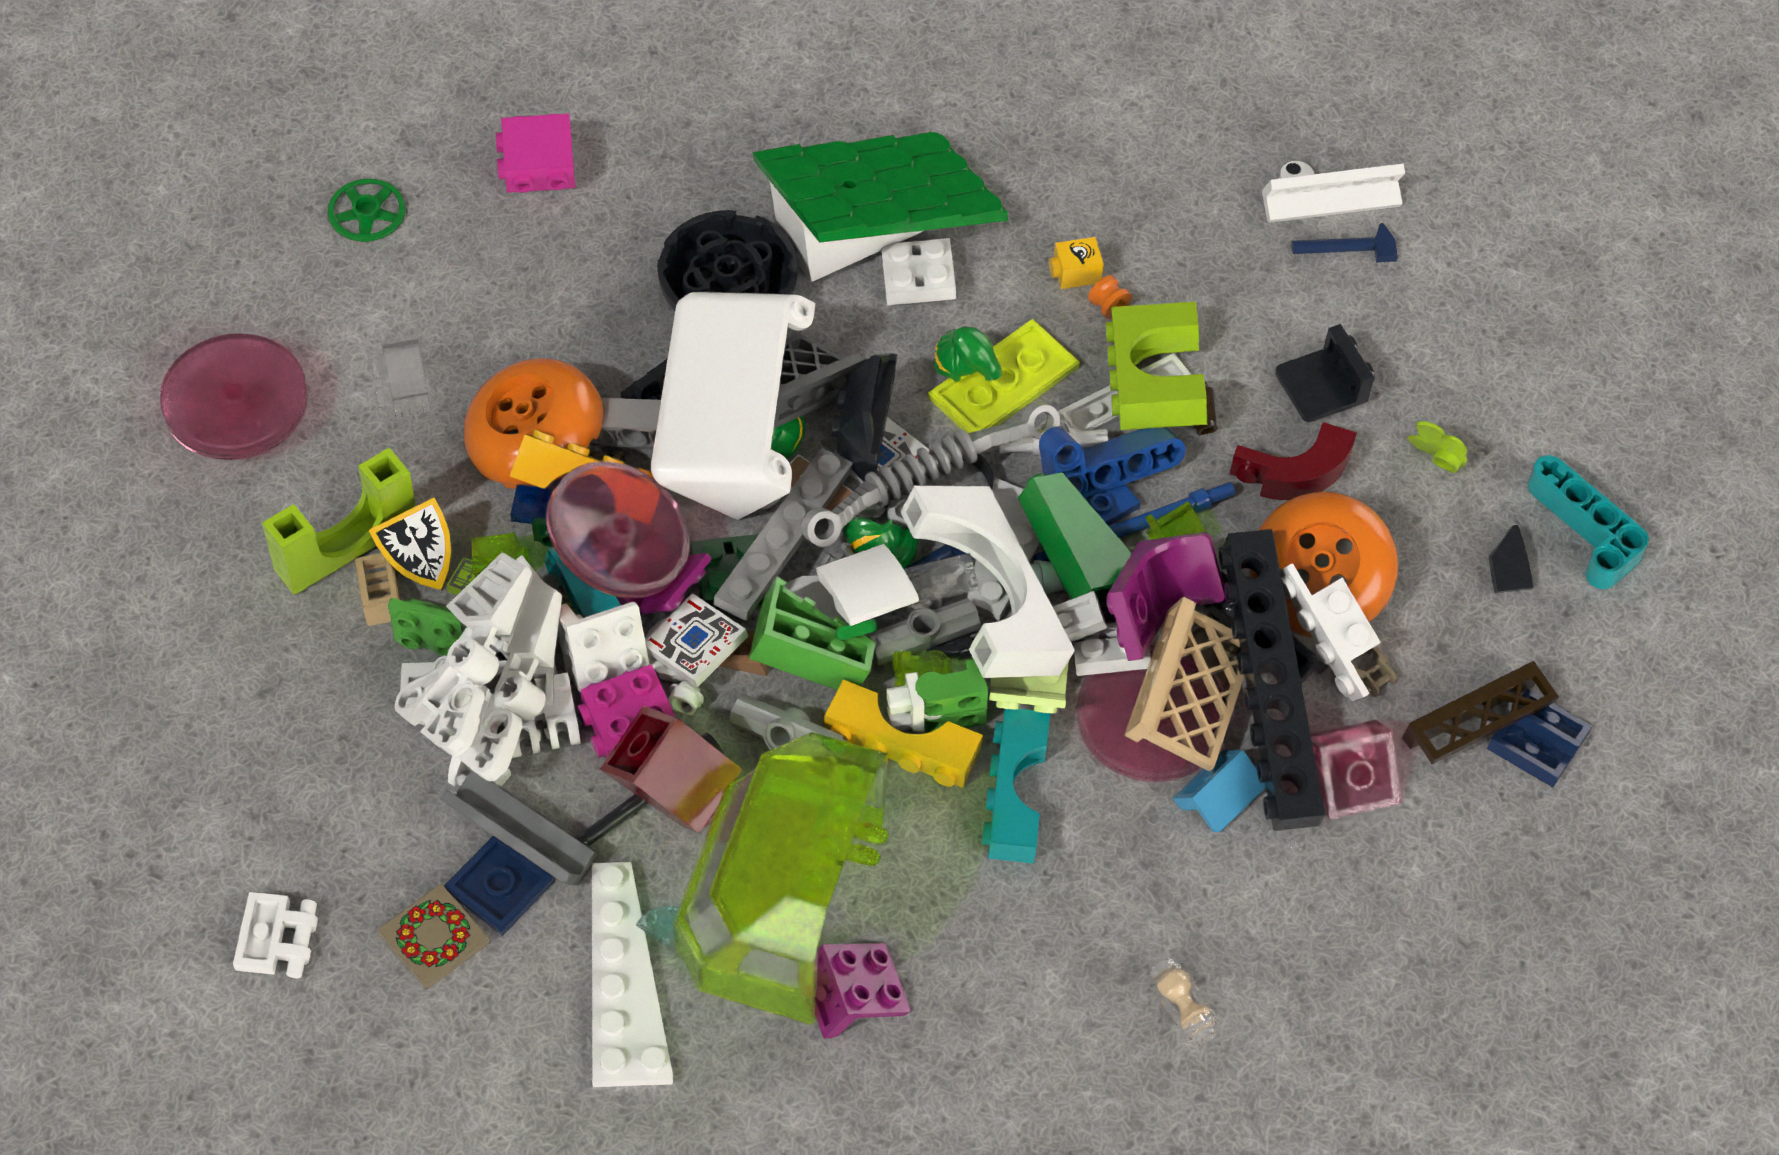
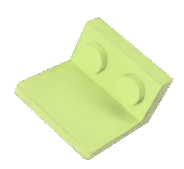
M1068 663L1060 676L993 677L990 682L989 700L996 701V707L1019 709L1020 703L1034 705V711L1057 713V707H1066L1065 691Z

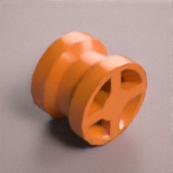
M1108 275L1100 279L1091 288L1088 300L1094 306L1101 308V313L1106 319H1112V307L1129 306L1132 295L1127 289L1119 287V282L1113 275Z

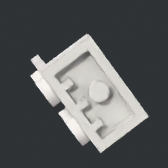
M635 602L582 618L580 614L575 615L567 603L561 605L557 633L565 671L568 672L570 679L579 691L591 683H600L603 680L620 676L625 671L631 672L640 667L650 665L639 606Z

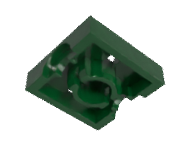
M759 534L690 541L689 555L708 553L712 558L704 568L706 570L705 575L699 580L700 599L717 610L721 609L714 605V596ZM729 552H733V553H734V554H731V555H726V553H729Z

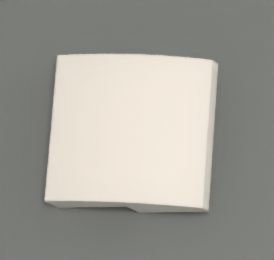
M884 544L816 568L819 582L833 596L835 609L850 626L919 602L918 594L909 577L895 556Z

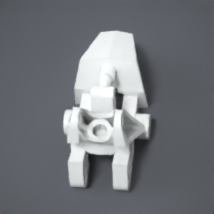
M502 552L446 605L459 621L467 627L460 638L450 647L448 655L437 658L433 664V671L407 683L401 689L395 701L396 712L414 726L417 724L425 725L420 731L423 735L449 755L456 756L482 778L488 781L497 780L507 771L522 729L520 718L528 720L536 717L545 705V693L530 681L537 667L553 668L562 594L533 576L529 568ZM490 644L508 657L493 694L484 685L492 680L499 667L498 658L495 656L496 652L490 648ZM417 693L418 696L415 704L405 707L407 699L412 694ZM508 719L506 728L497 734L499 725Z

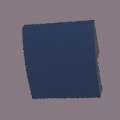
M1528 688L1521 695L1532 700L1542 698V696ZM1553 703L1497 731L1487 749L1547 785L1554 787L1593 726ZM1518 705L1517 710L1524 706Z

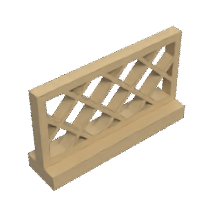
M1182 597L1167 610L1124 736L1136 742L1144 738L1207 771H1211L1215 767L1245 676L1240 675L1237 660L1229 661L1222 643L1229 641L1239 647L1240 643L1239 639L1233 638L1230 628L1195 611L1196 603ZM1193 623L1205 629L1210 641L1197 645L1191 632ZM1213 647L1221 665L1208 669L1200 651ZM1191 654L1199 672L1186 676L1180 661L1183 656ZM1224 671L1230 687L1228 691L1219 693L1212 674ZM1202 678L1210 697L1197 700L1190 682ZM1181 685L1189 704L1176 708L1169 693L1171 688ZM1213 702L1220 717L1218 722L1209 725L1201 706ZM1192 709L1200 728L1187 732L1179 713ZM1170 717L1178 736L1169 738L1158 732L1160 720ZM1200 734L1204 735L1209 746L1207 756L1195 750L1190 739L1191 737Z

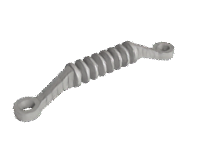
M1035 402L1025 409L1021 420L971 433L958 429L954 432V440L950 436H944L941 439L942 447L937 442H931L929 445L930 454L925 448H919L917 450V459L912 454L905 455V466L900 460H894L892 462L893 473L887 466L880 467V478L874 472L867 473L865 481L860 487L854 490L855 492H852L849 497L845 498L832 511L820 507L812 509L803 519L802 533L808 541L816 546H829L837 540L841 529L865 508L873 504H877L880 507L887 505V493L891 498L897 500L901 497L900 487L906 494H910L913 489V482L916 486H925V476L932 482L937 481L938 470L942 475L947 476L951 473L950 464L959 470L963 467V459L969 464L974 463L977 460V454L991 448V446L1001 445V443L1004 444L1030 436L1040 440L1046 430L1052 427H1059V413L1049 404ZM1041 412H1045L1047 415L1046 424L1041 429L1036 430L1035 418ZM827 518V531L823 535L816 536L814 532L816 523L820 519Z

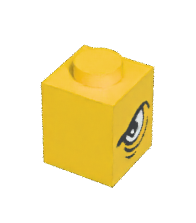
M1096 237L1055 243L1054 256L1049 258V271L1052 278H1058L1061 289L1092 285L1102 279L1104 263Z

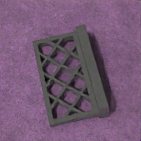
M800 333L787 338L781 370L783 372H781L780 384L783 385H779L774 428L838 400L840 388L847 389L850 374L867 361V358L858 353L843 358Z

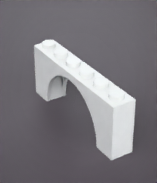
M914 486L901 510V514L913 538L941 542L969 554L995 575L1010 599L1012 616L998 622L983 623L969 648L982 677L1060 676L1075 649L990 486Z

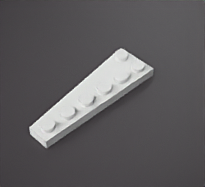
M631 862L592 863L593 1087L673 1084V1072Z

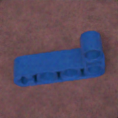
M1052 427L1046 430L1039 440L1043 473L1050 475L1062 472L1084 498L1172 468L1183 460L1186 452L1184 443L1167 427L1139 429L1082 449L1060 427Z

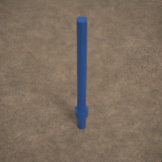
M1231 482L1209 490L1201 488L1189 493L1185 499L1109 527L1118 538L1194 510L1196 513L1210 509L1211 504L1234 496L1235 489ZM1045 551L1034 554V561L1050 562Z

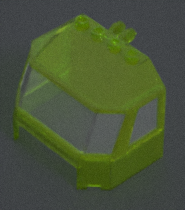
M811 732L761 754L757 767L742 778L732 781L724 789L673 921L674 945L681 959L686 964L698 991L813 1025L818 976L817 952L827 911L841 871L847 860L875 867V865L879 864L881 855L875 849L859 843L853 844L854 838L883 845L889 835L886 829L882 828L885 815L887 753Z

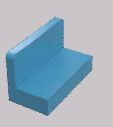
M1224 750L1219 753L1214 769L1211 771L1202 769L1172 799L1182 810H1197L1212 832H1220L1266 787L1265 783L1259 782L1257 769L1244 750Z

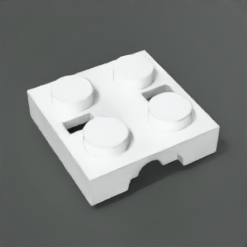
M950 238L892 243L881 248L887 306L956 299Z

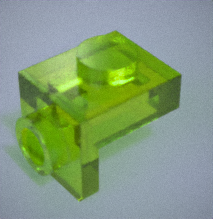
M1189 501L1158 520L1152 514L1145 517L1151 527L1146 531L1150 540L1201 532L1208 533Z
M515 532L472 538V571L475 577L502 552L515 560L522 555L530 565L527 546L521 545Z

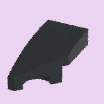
M1513 525L1488 556L1495 593L1531 590L1534 588L1519 526Z

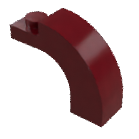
M1322 422L1314 445L1305 453L1294 457H1276L1237 445L1233 455L1230 474L1236 476L1244 483L1252 484L1256 482L1262 484L1260 496L1269 499L1291 500L1304 494L1322 492L1335 483L1344 472L1353 450L1357 432Z

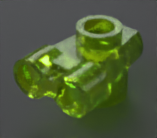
M912 651L893 652L895 687L905 686V674L917 672L919 678L929 670L940 674L953 673L952 658L947 657L941 651H929L924 656H914Z

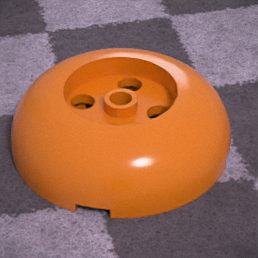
M534 358L507 366L482 385L469 405L464 422V443L468 456L478 472L488 481L491 479L502 483L505 488L511 489L538 487L510 477L524 435L532 436L534 430H538L554 436L553 444L567 449L569 442L587 448L592 439L597 440L602 427L604 410L601 396L592 381L581 370L567 362L550 358ZM513 430H518V434H509Z
M1335 492L1308 493L1297 496L1280 505L1260 526L1259 530H1273L1280 569L1293 563L1297 571L1305 570L1308 572L1309 580L1305 585L1311 595L1330 585L1333 577L1342 576L1346 579V585L1368 622L1376 618L1388 604L1398 577L1397 549L1390 530L1384 521L1363 502L1348 495ZM1304 534L1313 535L1315 537L1314 546L1309 549L1301 547L1299 544L1300 537ZM1343 539L1349 540L1352 543V550L1348 554H1340L1336 549L1339 541ZM1323 555L1327 556L1330 561L1329 565L1324 568L1318 567L1316 560H1320ZM1249 568L1250 578H1257V573ZM1285 597L1291 631L1313 638L1310 631H1305L1297 619L1298 611L1291 599Z

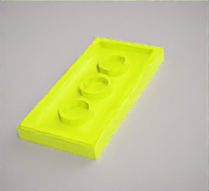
M1031 319L993 346L994 353L1002 370L1000 378L987 381L985 376L978 372L961 376L959 382L948 378L929 391L928 398L960 429L967 433L981 431L982 429L1001 425L1080 368V361L1034 319Z

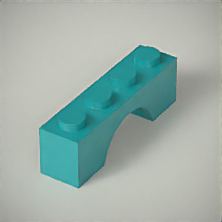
M1005 709L1003 721H995L993 743L1000 744L999 755L992 754L989 777H997L996 788L988 787L986 810L993 811L992 822L984 821L982 845H989V859L1034 864L1040 813L1029 808L1019 799L1013 782L1026 768L1045 762L1050 713L1026 709Z

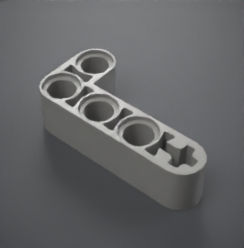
M601 398L604 410L603 423L597 440L592 439L589 446L654 448L661 400Z

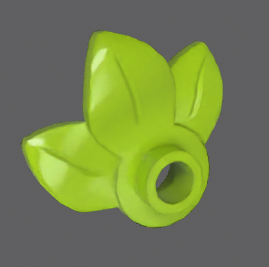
M1418 421L1415 426L1419 435L1407 437V440L1413 446L1433 455L1432 462L1451 473H1457L1459 468L1465 466L1468 451L1461 440L1454 435H1445L1442 428L1428 421Z

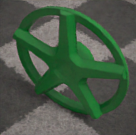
M377 179L355 180L342 186L332 196L328 205V219L333 229L347 239L360 242L375 241L390 235L402 224L406 210L405 202L401 193L385 181ZM375 184L383 186V188L373 196L369 194L360 195L354 189V186ZM345 192L352 202V209L334 214L335 202ZM391 192L396 196L399 203L398 214L381 209L382 203ZM358 220L359 234L344 229L338 223ZM374 220L393 222L387 228L371 234Z

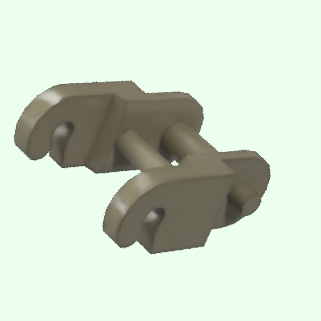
M1374 646L1366 652L1369 655L1373 653L1372 659L1376 662V665L1364 671L1363 669L1359 670L1352 661L1351 663L1367 687L1368 692H1372L1374 696H1377L1380 693L1379 687L1388 681L1391 684H1395L1397 676L1396 672L1388 666L1390 660L1377 646ZM1378 670L1383 676L1374 681L1369 675Z

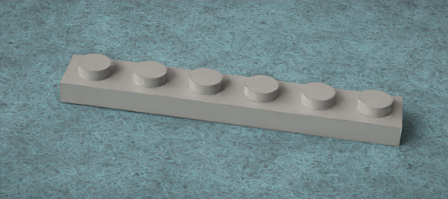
M823 448L819 450L790 490V493L785 497L714 596L715 606L747 621L769 590L776 576L781 573L805 539L801 527L804 517L812 509L819 507L827 508L851 474L853 462Z

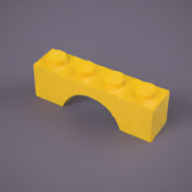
M534 430L532 436L524 435L510 477L545 489L555 478L565 473H589L599 478L609 489L614 502V514L650 526L663 490V486L654 479L651 471L640 467L637 473L623 469L624 461L608 455H604L602 461L588 456L590 449L569 442L567 449L553 444L554 436L538 430Z
M844 679L824 715V728L843 735L845 745L852 743L862 747L871 757L877 759L887 757L897 761L899 766L908 772L917 773L921 771L933 776L936 782L946 787L956 785L964 788L982 749V734L949 721L940 728L925 734H908L893 728L880 713L878 693Z

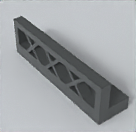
M473 770L469 772L457 792L446 790L440 799L564 884L578 886L599 854L598 851L494 781L485 780Z

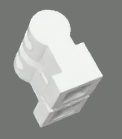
M568 672L554 675V706H544L542 711L532 719L525 720L520 718L522 729L512 758L522 756L520 741L522 739L530 740L533 754L541 752L539 744L542 738L541 731L536 730L535 725L540 720L546 722L547 728L544 729L546 739H550L552 750L560 748L557 736L560 731L568 733L571 746L581 744ZM546 677L534 679L535 686L545 693ZM508 719L503 721L504 729L508 724Z

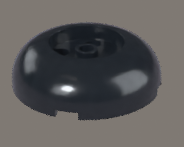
M720 210L704 213L687 220L667 237L657 263L658 280L664 298L675 311L678 301L692 292L793 294L797 282L798 261L793 244L786 234L772 222L758 215L754 219L736 215L735 210ZM707 271L711 274V277L705 279L701 272Z

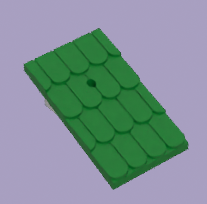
M936 132L899 138L889 135L850 143L834 141L802 147L801 144L752 152L754 162L770 181L776 225L793 244L798 266L811 282L881 251L883 247L892 243H899L926 230L1009 221L1008 212L1002 206L1000 199L986 188L982 178L972 172L967 166L965 159L952 149L949 141L943 135Z

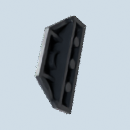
M894 353L871 356L850 374L847 389L840 388L837 409L842 410V415L834 416L831 436L838 438L837 453L842 458L853 462L852 470L863 482L867 473H877L896 373L897 354Z

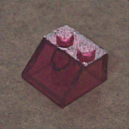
M1371 720L1311 734L1323 804L1329 820L1402 803L1393 732L1378 720Z

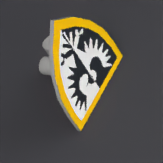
M435 497L369 529L382 555L398 572L420 585L442 590L450 568L452 546L448 524Z

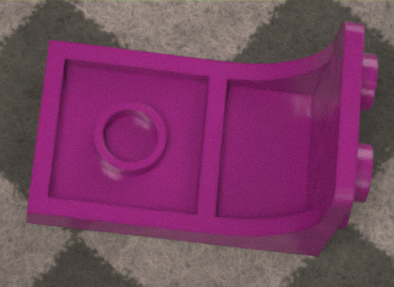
M1201 532L1138 542L1107 594L1108 610L1111 614L1115 615L1118 625L1117 640L1119 646L1125 649L1128 661L1143 659L1164 622L1167 610L1182 597L1195 602L1196 606L1219 603L1225 599V585L1213 542L1208 533Z

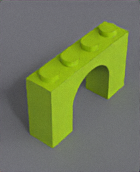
M1196 301L1112 307V321L1105 322L1107 343L1114 342V345L1107 346L1108 366L1116 367V370H1109L1110 391L1118 392V394L1111 395L1112 416L1120 417V430L1207 425L1204 374L1156 376L1145 373L1136 367L1140 361L1152 355L1199 351V325Z
M390 447L358 465L362 484L360 500L352 512L338 524L326 530L315 532V529L295 504L290 505L262 522L274 571L293 595L298 594L376 547L369 529L416 506L410 471Z

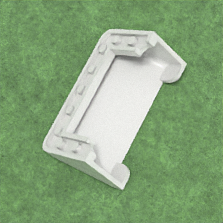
M692 292L678 301L675 309L651 461V472L654 479L661 486L737 520L790 493L792 480L791 466L784 456L771 450L787 327L797 331L809 327L814 318V302L796 294Z

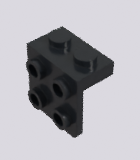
M1341 324L1328 328L1323 349L1279 364L1275 371L1277 379L1305 422H1312L1368 402L1372 384L1375 380L1371 364L1364 361L1358 352L1355 339L1346 333Z

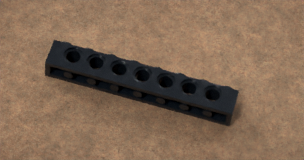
M1273 530L1228 533L1223 547H1219V564L1222 570H1227L1229 581L1225 582V597L1227 604H1233L1235 617L1231 618V630L1233 638L1239 639L1241 652H1238L1237 655L1240 675H1245L1248 688H1244V703L1247 711L1252 710L1254 724L1250 725V736L1252 745L1259 748L1261 760H1257V776L1259 782L1265 783L1267 796L1263 798L1265 818L1272 820L1273 831L1317 827L1325 817V809ZM1250 568L1257 573L1258 577L1249 578L1243 574L1241 569ZM1257 603L1263 607L1265 612L1255 613L1248 607V604ZM1254 639H1266L1270 643L1271 648L1264 649L1259 647ZM1260 674H1272L1278 683L1268 684L1263 681ZM1267 710H1279L1283 714L1284 719H1272L1268 715ZM1274 745L1286 746L1291 756H1280L1274 750ZM1280 782H1292L1297 787L1298 792L1288 793L1284 791Z

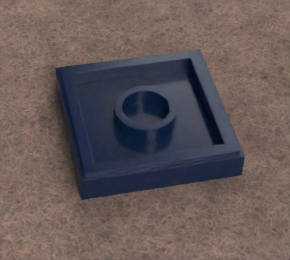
M492 836L444 887L454 899L503 936L555 882V877L495 836Z

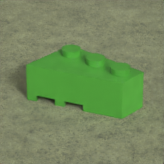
M776 576L761 603L749 659L835 690L839 689L843 679L861 686L870 673L876 643L865 635L846 640L837 639L835 636L836 629L849 624L837 616L834 620L814 607L815 601L807 596L803 600L784 586L787 582Z

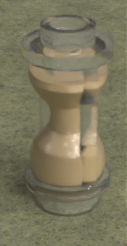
M1175 957L1167 958L1156 964L1148 972L1151 978L1150 986L1156 992L1187 1043L1195 1041L1197 1045H1203L1212 1040L1218 1034L1216 1028L1220 1025L1221 1021L1200 992L1185 965L1178 963ZM1190 991L1192 992L1198 1003L1192 1000L1190 996ZM1172 1003L1176 1004L1179 1007L1180 1015L1178 1014Z

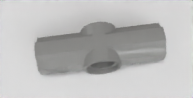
M969 598L935 610L927 608L916 609L911 612L907 620L868 633L865 636L876 643L872 661L877 666L913 653L925 655L926 649L938 647V644L980 630L981 621L973 600L970 601ZM919 630H926V631H928L929 633L922 634V633H919V632H917V631H919Z
M742 694L737 698L731 710L729 722L732 723V726L764 739L768 748L775 753L781 754L782 749H786L832 768L844 751L845 739H843V735L810 722L805 712L798 708L792 707L784 711L746 694Z

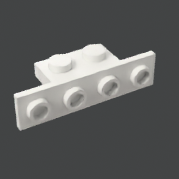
M1293 563L1280 569L1284 595L1287 599H1291L1297 609V619L1302 628L1307 632L1310 631L1317 643L1316 651L1320 659L1325 664H1329L1336 675L1335 683L1339 691L1352 701L1370 694L1351 660L1381 642L1344 579L1340 578L1311 595Z

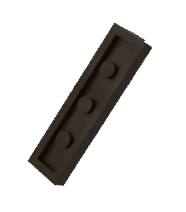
M1532 661L1410 722L1402 739L1410 749L1419 745L1431 764H1434L1555 703L1559 696L1535 661ZM1535 684L1544 695V697L1538 700L1520 696L1527 688L1531 689ZM1505 701L1513 703L1511 713L1506 716L1489 712L1491 708ZM1518 705L1524 706L1517 710ZM1473 717L1482 719L1480 729L1474 732L1458 728L1459 724ZM1442 733L1451 734L1449 744L1439 750H1436L1430 739ZM1456 736L1461 737V739L1455 741Z

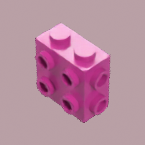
M570 113L501 118L502 132H495L497 153L503 152L504 158L497 159L498 178L505 179L507 193L575 188Z
M652 664L631 672L625 671L620 676L603 680L600 683L589 684L586 688L581 689L582 704L577 706L583 726L591 725L595 734L591 736V742L598 758L605 757V759L612 752L642 706L676 717Z

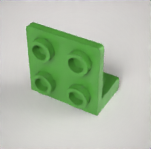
M390 598L388 603L394 639L408 649L415 650L423 647L434 650L440 656H447L450 647L460 638L467 627L445 606L408 598L407 601Z

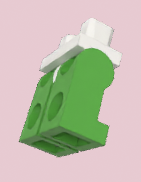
M974 659L965 661V670L947 674L927 672L919 678L917 672L905 674V686L886 689L888 724L899 731L911 730L912 734L929 733L940 728L947 721L964 728L986 725L988 688L986 680L982 677Z

